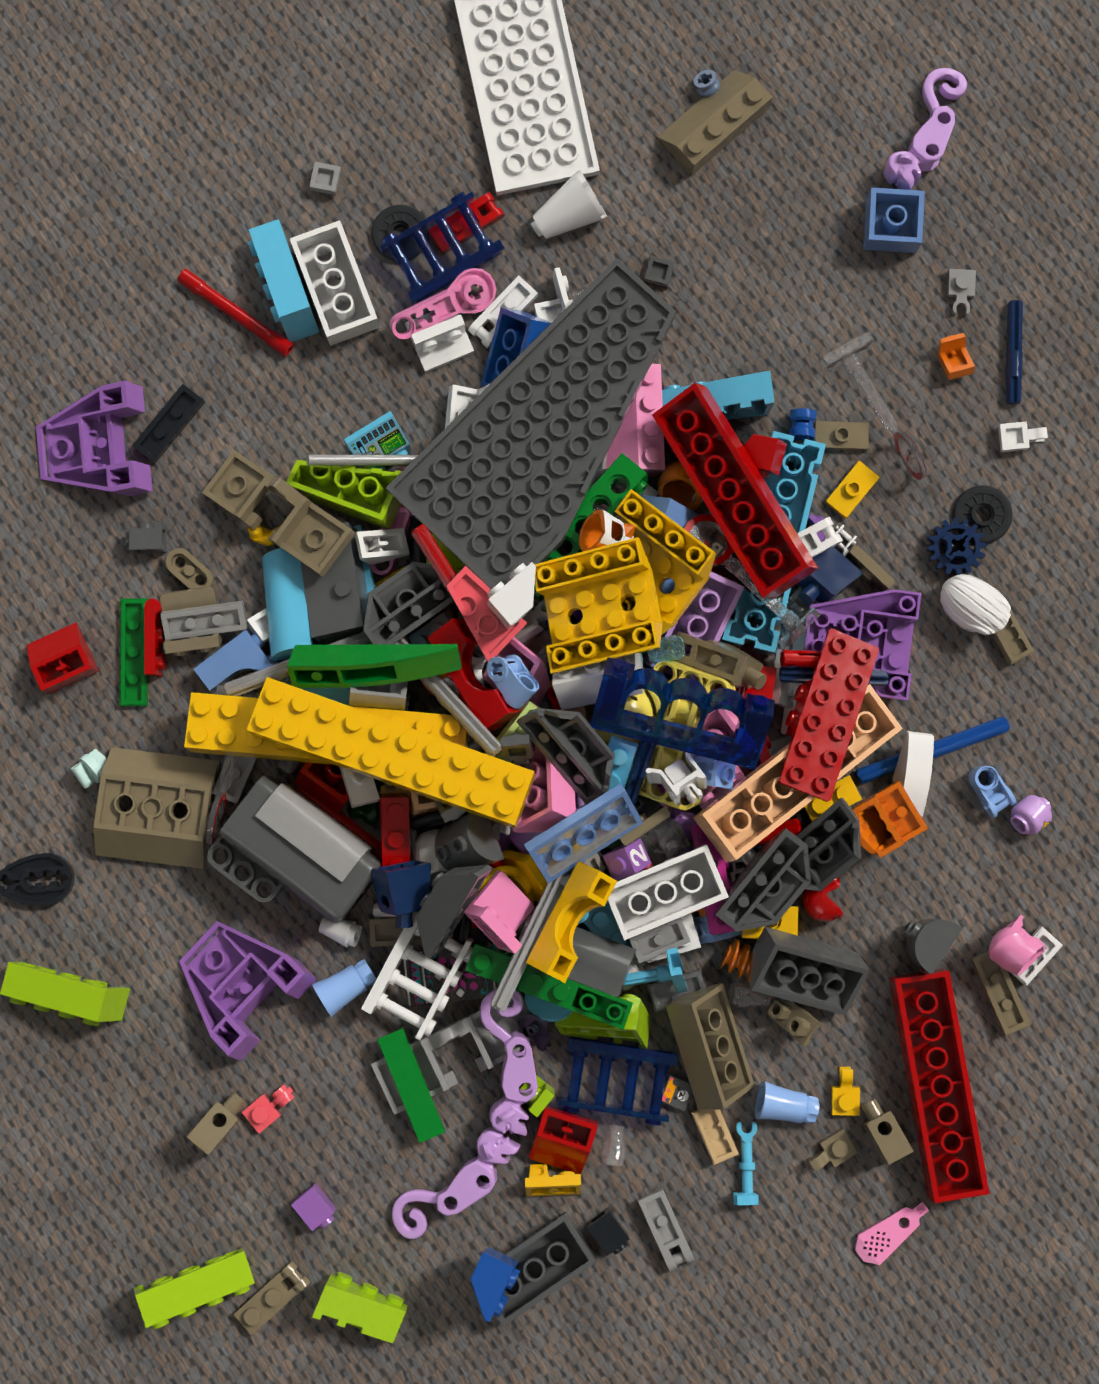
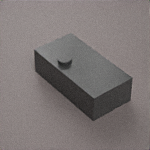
M343 523L350 529H352L355 533L358 532V530L355 527H353L350 523ZM354 535L324 577L301 563L311 638L323 645L363 632L368 593L363 561L360 560Z
M565 1212L505 1254L519 1261L516 1269L520 1270V1274L514 1287L511 1290L506 1289L504 1294L509 1298L502 1314L497 1317L502 1327L597 1262L598 1258L568 1212Z

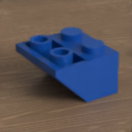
M490 1247L483 1251L471 1277L484 1320L488 1322L494 1316L499 1317L502 1314L509 1298L504 1295L506 1289L511 1290L514 1287L520 1274V1270L516 1269L519 1261Z

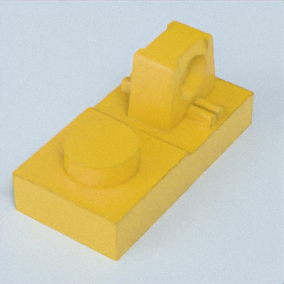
M531 1164L529 1178H525L526 1197L581 1195V1174L564 1171L549 1177L547 1164Z

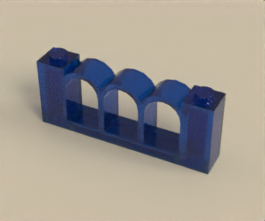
M607 658L590 725L592 728L741 767L756 769L773 719L775 700L763 695L749 693L744 698L739 692L728 688H719L707 693L706 688L700 682L693 679L680 678L668 683L667 678L659 671L651 668L634 670L635 664L628 663L622 659ZM638 689H648L654 692L661 701L656 718L624 710L629 694ZM678 699H686L695 703L699 708L695 727L663 720L668 705ZM718 709L733 712L738 717L733 737L702 730L708 714Z

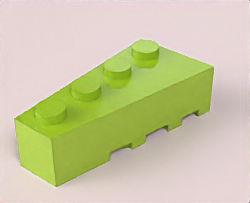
M296 460L286 481L312 502L384 529L391 528L401 506L386 490V487L402 471L395 470V472H389L378 468L362 469L355 466H308L306 461Z
M8 962L0 995L10 997L9 1002L19 1005H26V1002L34 1004L33 1008L44 1012H50V1009L57 1010L60 1017L74 1019L75 1016L83 1018V1023L99 1026L100 1022L122 1021L130 988L123 986L107 987L108 983L98 980L84 979L82 982L80 981L81 976L63 972L57 975V970L24 962Z

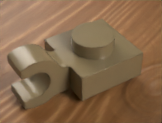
M841 1128L818 1142L823 1150L806 1160L811 1169L817 1171L829 1161L835 1168L858 1152L844 1129Z

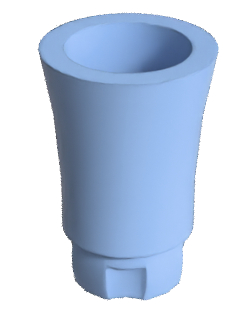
M363 959L354 966L351 964L342 971L313 983L312 986L330 1016L333 1017L346 1004L367 991L368 987L374 985L376 977L365 959Z
M764 1080L760 1083L755 1104L756 1119L782 1120L800 1124L802 1122L808 1124L816 1122L819 1113L818 1098L807 1096L806 1093L779 1087Z

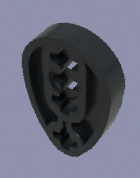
M42 853L27 856L7 865L0 871V880H4L5 875H7L8 879L20 881L19 883L9 885L8 890L5 889V886H0V894L10 900L23 904H57L71 893L75 881L74 871L71 864L58 854ZM59 870H62V874L68 876V879L63 881L62 886H60L59 881L50 882L49 887H46L45 882H39L35 884V888H33L32 884L27 883V878L32 877L33 872L35 877H44L46 871L49 872L50 876L59 875Z

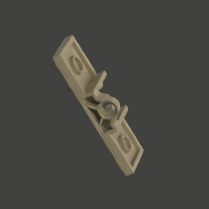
M233 450L202 493L254 530H256L263 519L253 511L268 491L291 505L294 509L280 528H276L268 539L324 577L356 533L313 504L287 482L266 472Z

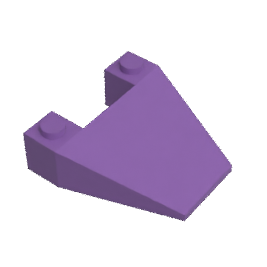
M128 381L102 385L36 426L40 479L125 496L153 492L150 465L133 460L126 461L122 418L145 413L143 387ZM44 428H45V431H46V442H47V453H48V464H49V475H50V477H48V475H47V464H46V453H45V442H44V431H43Z
M218 921L211 926L179 961L210 1037L227 1056L240 1061L260 1041L244 1021L278 985L286 994L299 999L317 980L301 961ZM220 927H222V929H221V930L214 936V938L200 951V953H199L188 965H186V963H187V962L200 950V948L215 934V932H216Z

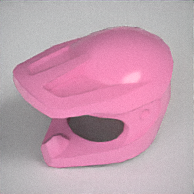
M1019 915L1008 926L1000 929L993 936L988 951L992 961L1004 970L1017 976L1026 971L1047 949L1046 945L1039 938L1032 937L1022 928V920L1024 918L1022 915Z

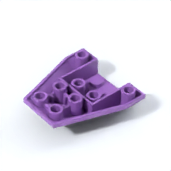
M894 589L812 604L809 606L804 650L821 651L827 631L831 628L879 648L873 670L887 671L889 680L888 685L885 687L872 686V688L879 697L908 701L912 673H908L914 622L919 617L921 593Z

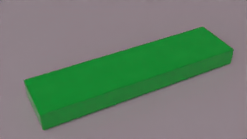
M148 598L120 599L119 706L121 707L148 706V675L144 674V606L146 601L149 600Z
M404 1028L378 1038V1043L419 1143L445 1133L446 1130Z

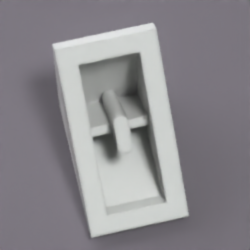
M404 528L361 531L355 534L360 560L369 565H375L410 554Z

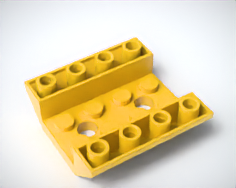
M630 489L615 512L621 516L619 520L624 524L634 525L635 532L633 536L634 538L638 537L641 541L653 572L663 625L662 634H664L677 623L708 581L717 553ZM668 579H673L675 583L674 590L671 593L665 594L662 589L664 582ZM628 597L624 600L623 608L625 611H630L635 607V598Z
M638 537L534 564L536 566V592L544 596L552 645L546 646L551 674L660 648L663 625L651 566ZM628 597H634L636 600L635 607L630 611H625L623 608L624 600ZM576 610H581L583 614L581 622L575 625L572 624L570 620L571 614Z

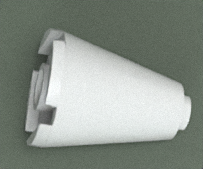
M579 170L533 215L535 221L531 225L538 237L544 235L548 239L603 220L607 215L599 204L581 170Z

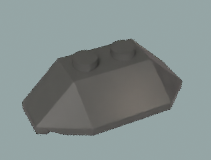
M412 562L368 593L363 632L372 644H394L454 602L431 564Z
M537 708L516 721L524 732L529 734L530 739L586 805L609 790L615 754L580 712Z
M843 798L836 801L797 835L799 839L808 845L811 882L805 888L806 890L822 891L861 859L860 821Z
M782 829L762 846L731 884L727 891L729 897L722 900L715 915L737 932L744 931L745 929L775 925L811 882L808 845L788 829Z
M491 866L456 867L445 874L443 872L439 873L433 880L431 885L434 888L431 893H428L421 900L419 906L422 908L416 916L424 954L427 958L430 959L444 949L465 914L464 911L471 904L491 872Z

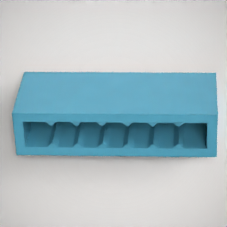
M279 548L266 553L262 557L271 661L290 659L295 645H314L310 632L301 562Z

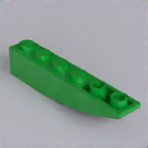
M457 644L295 645L287 664L292 686L297 688L377 686L441 675L461 670L462 667Z
M478 942L474 945L466 971L500 983L513 954ZM527 964L516 990L621 1030L625 1028L633 1005L632 1002L626 999L615 997L568 978L563 983Z

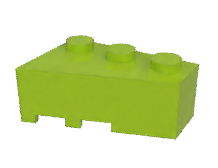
M624 994L621 998L633 1003L624 1030L574 1011L567 1018L555 1022V1026L562 1035L596 1040V1036L611 1037L614 1044L621 1045L622 1040L639 1042V1048L647 1049L651 1016L641 998L632 994Z
M337 1272V1275L331 1273L312 1318L320 1320L322 1315L337 1319V1326L345 1328L347 1323L361 1329L360 1333L393 1343L408 1305L403 1304L404 1299L394 1294H389L387 1297L377 1293L379 1289L369 1283H363L362 1286L352 1282L353 1278L343 1272Z

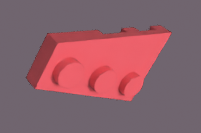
M466 566L446 586L487 662L491 658L497 657L527 624L521 618L508 630L487 606L488 592L491 589Z

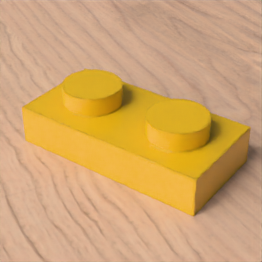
M850 775L836 782L830 801L825 802L814 798L803 807L811 823L840 798H843L849 806L863 800Z

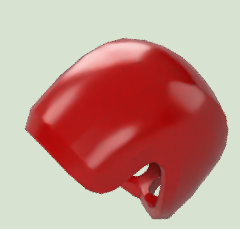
M839 877L822 891L804 889L802 901L807 914L811 918L822 922H832L843 917L841 909L827 897L828 892L839 888Z

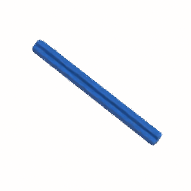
M1002 716L934 741L933 758L1008 732L1010 728L1009 722L1006 717ZM900 754L858 768L856 770V777L859 783L864 784L894 773Z

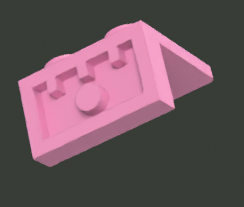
M497 871L464 913L498 949L516 954L522 946L515 938L517 935L516 930L533 911L535 906L503 871Z

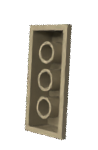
M734 70L720 82V88L715 94L709 97H702L657 136V139L693 176L770 108L773 96L755 77Z
M723 983L682 995L666 1005L698 1110L725 1109L755 1087Z

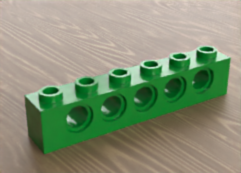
M621 453L589 489L563 543L545 561L564 557L558 553L559 548L563 545H569L573 548L569 555L583 552L579 546V534L576 533L578 526L584 524L585 520L594 512V508L599 504L608 506L607 512L613 517H621L615 510L630 489L639 495L645 491L648 486L646 483L648 481L647 473ZM616 484H623L627 487L621 494H616L612 491ZM534 585V598L541 602L544 600V596L536 592Z

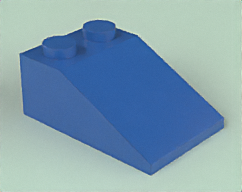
M501 307L480 385L484 387L491 384L551 322L527 312Z

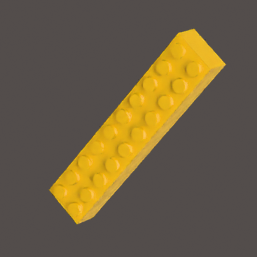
M269 677L265 680L246 729L251 735L514 829L517 828L535 778V772L527 768Z
M191 692L184 747L190 752L335 765L251 735L246 729L258 698ZM354 707L468 748L469 733L453 715Z

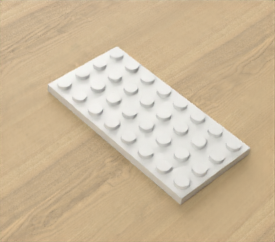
M454 0L496 195L566 182L579 170H581L584 177L599 175L600 169L562 0Z

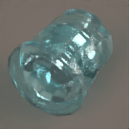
M680 636L661 637L660 648L649 650L648 656L654 664L662 661L680 660L685 654V644Z

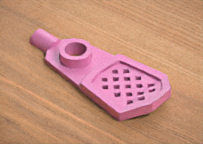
M922 1201L913 1209L904 1207L886 1219L877 1222L857 1234L855 1251L863 1262L881 1265L920 1225L919 1218L926 1214L929 1209ZM903 1217L908 1219L906 1227L899 1226V1220Z

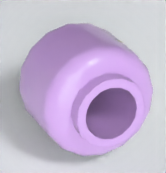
M1027 795L1011 809V823L1021 834L1036 835L1052 821L1051 805L1043 797Z

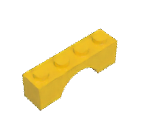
M578 861L526 963L565 983L578 959L573 948V935L577 924L590 910L605 906L617 881L603 872Z

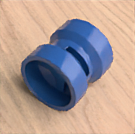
M804 408L790 410L789 419L792 422V427L789 429L788 435L794 436V440H814L816 430L813 428V423L816 421L817 412Z

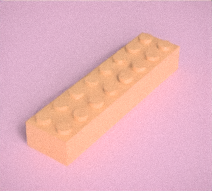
M870 684L867 686L838 779L903 729ZM790 743L693 817L725 862L735 861L815 798L778 782Z

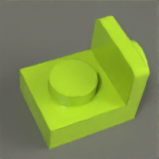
M536 1075L537 1093L526 1103L529 1105L528 1111L538 1117L555 1096L554 1088ZM524 1083L520 1089L525 1090L530 1087V1084Z

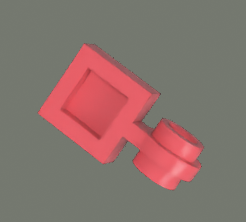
M284 1084L272 1094L274 1098L272 1102L263 1094L242 1111V1114L259 1134L281 1116L275 1106L279 1104L282 1108L294 1098L293 1090L291 1087L287 1088Z

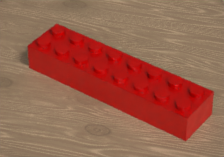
M693 383L652 414L762 598L775 599L819 569L706 386Z
M936 969L933 974L918 972L889 977L927 1197L934 1203L990 1194L950 971Z

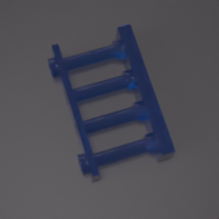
M464 192L457 194L450 199L452 204L399 235L393 232L381 240L383 242L379 247L381 254L388 250L392 252L411 285L409 287L411 291L407 293V298L411 305L450 284L464 270L477 268L504 251L505 248L500 239L494 243L491 239L488 240L468 204L474 200L473 192L467 195ZM457 210L462 214L479 244V251L471 256L468 252L465 253L445 218ZM435 223L456 257V265L449 269L446 266H442L422 232ZM412 236L433 270L432 275L434 278L425 283L423 279L420 280L399 245Z
M568 1036L567 1050H572L571 1055H574L568 1098L559 1097L558 1105L563 1106L564 1111L579 1113L580 1109L638 1117L644 1118L647 1124L658 1126L662 1124V1121L669 1122L668 1113L660 1111L666 1070H669L670 1066H677V1053ZM588 1053L599 1054V1059L601 1060L595 1102L579 1100L584 1059L588 1057ZM615 1057L625 1058L628 1064L622 1106L606 1104L612 1061H615ZM643 1061L654 1063L653 1067L656 1068L650 1110L633 1108L639 1066H642Z

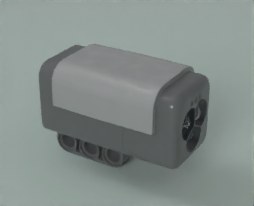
M267 775L262 776L221 828L219 837L207 853L208 862L212 867L259 902L272 901L278 897L286 886L324 917L335 923L348 917L373 884L371 869L382 867L381 859L371 853L374 849L296 788L287 783L281 784L272 776ZM220 848L228 852V859L224 864L219 863L216 859V853ZM241 865H246L250 869V876L247 880H242L238 876V869ZM263 882H268L272 886V893L269 897L262 896L259 891V887Z

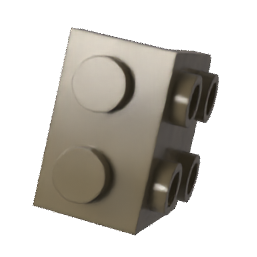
M212 587L166 592L160 597L162 611L217 604L215 590ZM223 633L165 640L163 643L165 654L173 653L174 656L189 654L190 650L200 649L201 652L214 651L220 646L223 640Z

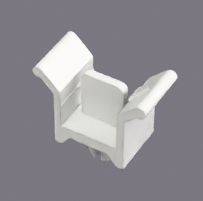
M689 741L685 754L687 766L682 760H677L665 768V774L660 769H646L648 783L662 784L669 797L677 806L681 805V798L687 795V799L691 803H696V797L698 800L703 797L702 791L699 788H707L706 776L693 760V757H695L694 743Z

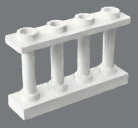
M418 910L412 912L413 927L403 928L361 1009L369 1014H372L376 1008L379 1010L385 1009L419 1028L415 1038L420 1041L424 1035L430 1036L437 1023L433 1020L437 1010L442 1012L450 998L446 996L449 987L455 988L463 973L458 970L463 961L468 963L474 948L472 947L474 939L469 937L465 944L462 945L449 938L445 948L458 955L450 970L415 951L414 946L410 945L415 935L420 936L416 916L420 911ZM402 959L405 961L409 959L445 979L439 993L436 994L400 974L401 971L397 968ZM394 984H397L433 1004L426 1018L424 1019L388 999V995L385 994L388 985L394 986Z

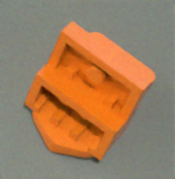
M900 780L861 801L852 809L860 821L861 848L870 855L878 854L880 858L928 829Z

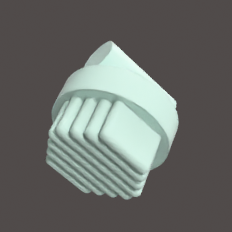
M94 749L89 754L79 758V763L71 768L84 789L90 787L94 782H100L101 772L107 759L97 749Z

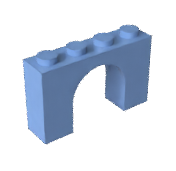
M244 630L193 670L209 691L214 693L224 686L225 683L243 672L259 671L279 662L271 661V654L269 656L265 654L262 650L265 644L262 643L256 633L251 635L247 630ZM290 676L279 680L292 686Z

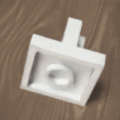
M430 313L413 319V321L415 322V326L419 325V323L416 320L424 317L426 320H429ZM461 314L411 334L410 337L425 373L474 353ZM409 321L405 323L407 330L409 329L410 325Z

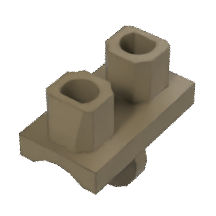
M780 998L775 1000L768 1010V1016L802 1046L808 1045L812 1034L821 1026V1023L810 1012L793 1001Z

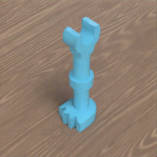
M737 1122L736 1131L741 1136V1162H739V1169L742 1170V1192H733V1204L759 1205V1195L753 1192L755 1162H752L753 1136L757 1132L756 1122H751V1130L748 1133H744L741 1128V1122Z

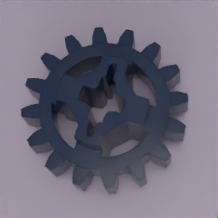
M957 517L952 519L951 525L944 520L941 523L943 529L937 526L933 529L936 536L928 537L927 540L933 543V545L928 546L926 551L933 552V555L928 560L929 562L935 560L938 562L935 567L936 570L943 567L945 568L944 575L947 576L951 571H954L956 576L961 574V570L966 574L971 573L970 565L974 568L980 566L976 559H983L985 557V554L980 552V549L985 548L987 543L980 542L979 539L984 536V533L976 534L975 530L978 525L975 524L970 528L967 526L968 519L959 524ZM959 530L963 533L960 535H953L951 532L948 531ZM963 539L964 541L961 543L959 550L949 555L954 546L953 544ZM970 539H971L972 542H973L974 551L970 550V547H969V540H970ZM939 541L944 547V554L942 556L939 551ZM959 559L960 561L965 563L956 565L951 564L949 562L951 560Z

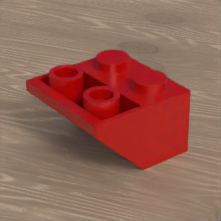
M77 622L27 644L30 667L42 692L51 694L99 672Z
M547 1105L542 1111L528 1158L581 1174L590 1154L598 1128L597 1120Z

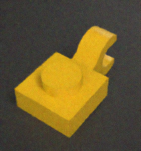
M839 1066V1086H831L832 1115L860 1116V1087L852 1086L853 1069L851 1067Z

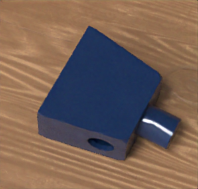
M834 547L827 549L812 557L819 569L797 583L803 588L799 593V599L806 605H811L815 600L819 603L829 602L850 587L863 572Z
M411 860L372 868L371 874L380 911L396 915L397 928L413 927L412 912L421 910L422 907L419 904L429 893L431 863Z

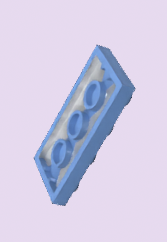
M620 783L570 816L559 821L548 830L525 843L524 846L549 884L574 868L578 861L582 863L643 824L626 790Z

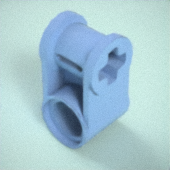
M513 654L507 655L504 658L500 656L493 657L489 660L487 664L488 676L511 707L521 708L538 691L539 684L537 680L530 674L519 656Z
M977 766L970 771V785L991 818L997 817V813L1007 806L1017 804L1013 793L1005 785L995 768L991 766ZM982 771L988 774V782L985 785H982L978 780V776Z

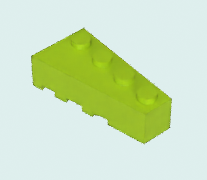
M241 1248L205 1262L206 1266L201 1268L200 1265H194L183 1269L178 1273L179 1277L174 1279L173 1276L158 1278L155 1282L151 1283L150 1288L145 1290L143 1284L134 1287L135 1297L145 1327L152 1326L153 1329H158L169 1323L168 1319L179 1315L180 1318H184L194 1314L196 1307L207 1304V1307H211L221 1303L223 1296L231 1293L237 1296L249 1291V1286L255 1284L244 1250Z

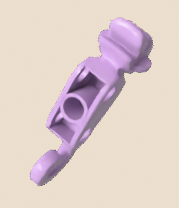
M939 68L929 73L922 86V97L929 110L930 117L913 137L908 147V152H895L888 158L884 166L883 175L890 185L894 183L897 189L911 190L913 185H917L922 175L921 172L932 171L937 167L953 130L955 113L948 106L939 105L933 86L939 80L951 81L956 85V88L943 83L939 88L940 94L950 100L961 98L967 89V80L960 72L951 68Z
M495 988L486 994L480 1005V1017L483 1025L491 1034L504 1043L506 1049L500 1078L504 1096L491 1106L489 1118L492 1127L503 1134L509 1130L510 1134L516 1133L526 1136L527 1128L523 1120H528L529 1116L528 1112L521 1107V1104L531 1100L536 1095L538 1089L532 1048L525 1034L517 1031L509 1034L493 1020L490 1014V1002L497 990ZM515 990L511 998L513 1001L512 1005L507 1006L504 1012L498 1010L499 1015L513 1017L520 1013L523 1008V998L518 990ZM521 1044L524 1046L520 1052L513 1051L515 1045ZM522 1083L530 1084V1087L525 1090L519 1088Z
M493 1127L484 1129L477 1139L478 1156L468 1160L463 1165L449 1186L439 1192L424 1189L408 1190L398 1197L392 1208V1220L397 1231L405 1238L417 1239L427 1229L426 1216L417 1208H413L409 1212V1217L415 1220L416 1226L410 1227L405 1222L403 1208L410 1202L419 1201L437 1204L439 1212L450 1216L460 1213L490 1193L498 1178L495 1164H508L510 1160L509 1155L516 1154L521 1144L510 1139V1136L504 1137L503 1133ZM480 1175L487 1176L490 1182H483L480 1179ZM447 1197H454L457 1200V1204L450 1203Z

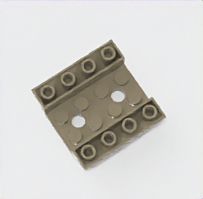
M111 747L101 772L93 825L95 854L97 856L205 869L209 842L205 841L212 788L215 787L218 780L220 761ZM124 796H129L133 801L132 808L127 812H123L119 808V801ZM178 803H184L188 808L187 815L182 819H178L173 813V809Z

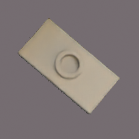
M697 1109L691 1112L713 1165L739 1155L720 1109Z

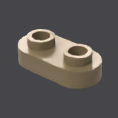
M182 548L169 552L166 557L167 569L189 589L213 588L214 576L212 572L192 554ZM185 559L184 567L178 568L176 565L177 560ZM199 576L205 577L203 585H197L196 579Z

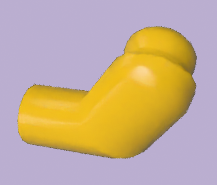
M259 524L256 530L249 526V537L256 543L271 546L274 543L268 538L276 528L269 530Z

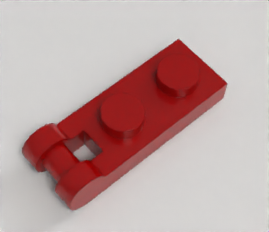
M490 192L482 195L428 229L430 236L443 255L486 227L504 218V212L501 208L496 207L494 204L495 199ZM485 208L488 214L482 216L479 210Z
M153 598L147 600L144 606V674L150 677H162V670L166 669V656L162 654V643L165 641L160 615L162 606L160 601Z

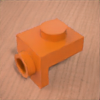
M964 333L950 335L939 340L938 358L948 380L970 375L975 371V365L965 347L966 336Z

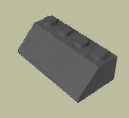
M764 927L753 948L750 989L751 991L846 1016L870 969L858 952Z

